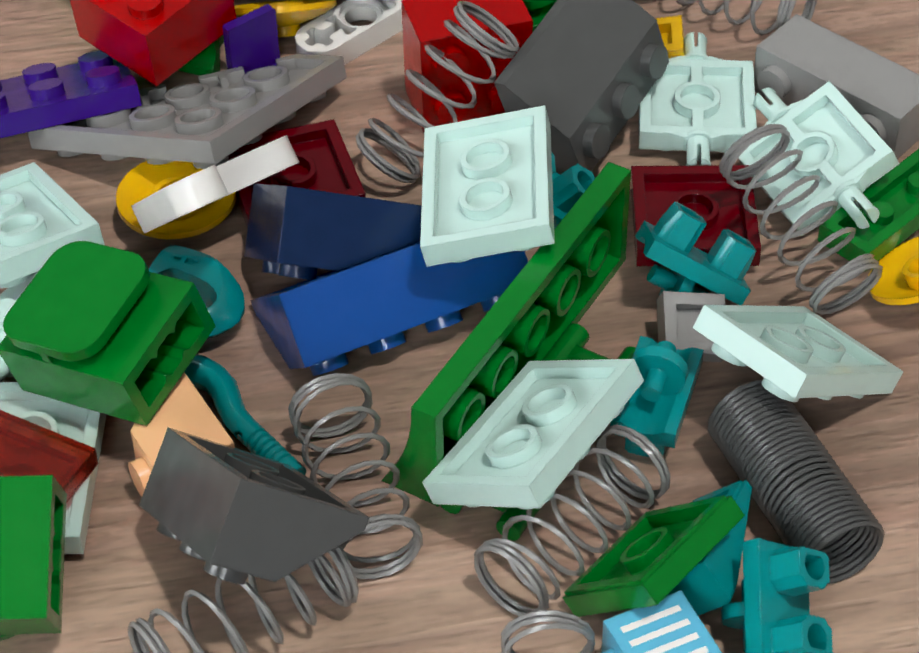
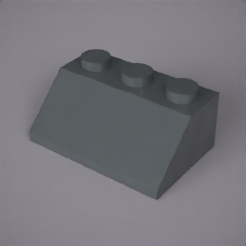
M557 0L494 84L506 113L546 106L551 126V151L555 155L556 173L562 174L577 163L592 171L599 160L607 154L611 143L626 122L635 115L639 104L656 80L663 76L669 64L668 52L664 46L657 20L633 0Z
M169 427L167 428L139 506L159 521L156 529L158 532L175 540L182 541L179 549L185 554L206 561L203 568L205 572L219 579L240 585L246 583L248 575L273 582L280 580L364 532L370 518L288 464Z

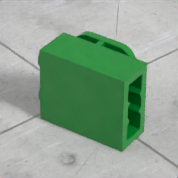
M75 241L60 247L49 257L6 314L3 322L6 336L0 343V355L24 391L147 426L216 325L193 282L150 272L143 258L134 252L89 241Z
M53 475L0 476V641L9 639L16 634L61 633L67 494Z

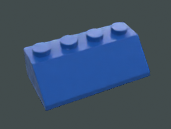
M419 241L340 271L333 270L316 276L315 280H305L250 301L255 314L289 369L310 367L312 375L317 376L349 364L346 353L365 345H368L371 354L394 348L407 342L403 331L421 324H425L428 333L452 326L463 321L461 309L479 302L483 312L489 311L528 263L525 251H512L472 258L460 263L450 262L427 267Z

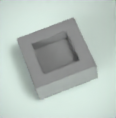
M663 291L656 299L658 343L660 341H669L675 345L676 349L680 350L691 347L703 349V362H722L723 359L711 350L714 342L693 329V326L704 305H725V294Z

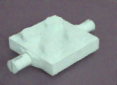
M691 32L684 37L685 55L668 58L669 64L663 76L656 80L639 104V149L686 151V166H697V161H699L700 166L711 165L710 152L725 153L738 139L757 128L756 107L753 104L755 97L753 61L723 60L707 56V37L698 32L697 46H694V32Z
M830 81L806 99L792 103L789 106L785 105L772 88L762 89L771 105L758 92L754 97L753 104L768 120L765 125L782 124L790 132V142L785 152L793 149L803 151L802 159L798 165L780 179L762 186L763 191L773 201L784 189L797 180L809 175L820 176L819 186L813 193L792 207L781 211L791 225L810 209L830 200L838 202L837 210L843 207L854 220L857 227L861 229L870 227L859 209H862L869 219L875 223L879 218L880 212L863 192L867 187L900 164L893 150ZM775 133L752 143L738 157L741 164L751 165L759 161L777 145L782 134ZM791 155L779 161L767 170L757 182L781 172L798 155ZM815 180L800 185L787 194L776 206L785 204L809 189ZM833 206L826 207L812 215L796 231L819 220Z

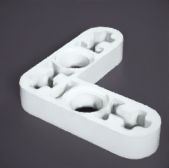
M402 0L344 1L325 14L305 24L297 31L295 35L296 54L343 56L344 65L403 30ZM364 20L373 22L363 26L350 25L354 21Z
M287 135L221 165L210 166L181 179L131 205L145 234L300 162Z

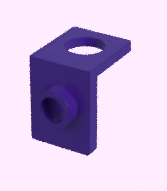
M266 4L222 26L227 70L242 66L246 74L257 68L276 66L275 59L280 58L276 10L272 6Z

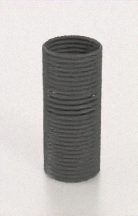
M762 380L740 385L729 392L715 406L708 421L709 434L740 480H747L752 486L751 496L784 545L791 547L803 546L825 552L829 557V583H836L851 577L869 564L881 549L885 535L882 525L879 524L878 519L872 514L867 504L861 499L856 489H854L848 478L845 477L840 467L828 453V450L825 449L792 402L781 399L767 391L761 384Z

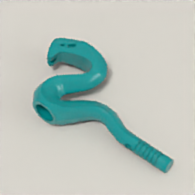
M170 245L163 249L152 262L149 268L150 272L195 284L216 325L207 339L217 337L229 331L243 317L245 300L242 289L229 270L214 257L187 247ZM196 354L185 370V374L195 388L207 391L213 398L218 413L232 434L251 453L288 464L303 475H306V468L286 451L245 409L237 381L219 363L206 356Z

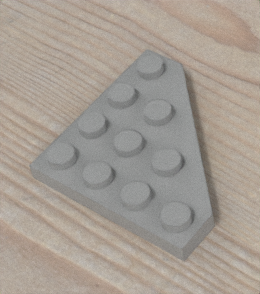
M295 54L275 59L276 66L257 68L246 74L241 66L198 76L199 83L177 86L168 91L165 84L139 89L142 106L27 132L31 149L57 151L60 157H73L86 153L101 155V158L106 161L134 157L146 158L147 163L152 165L181 161L193 162V166L198 169H206L213 165L218 166L229 160L228 155L237 149L261 140L263 138L262 133L275 124L293 119L296 115L295 111L307 103L326 97L327 90L347 78L343 56Z

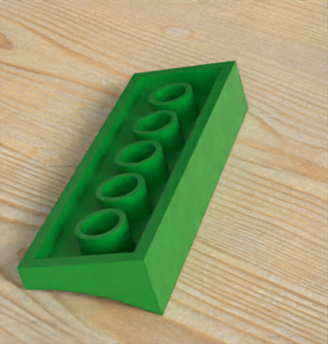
M611 162L606 164L554 229L555 244L540 246L411 407L409 438L404 452L394 464L400 470V480L395 486L396 488L433 504L422 482L529 361H541L568 325L572 323L578 324L625 262L631 170ZM389 470L381 481L391 485L393 482V472Z

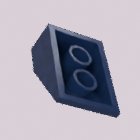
M254 184L244 257L263 260L261 272L315 280L318 268L340 271L419 242L422 206L291 186Z

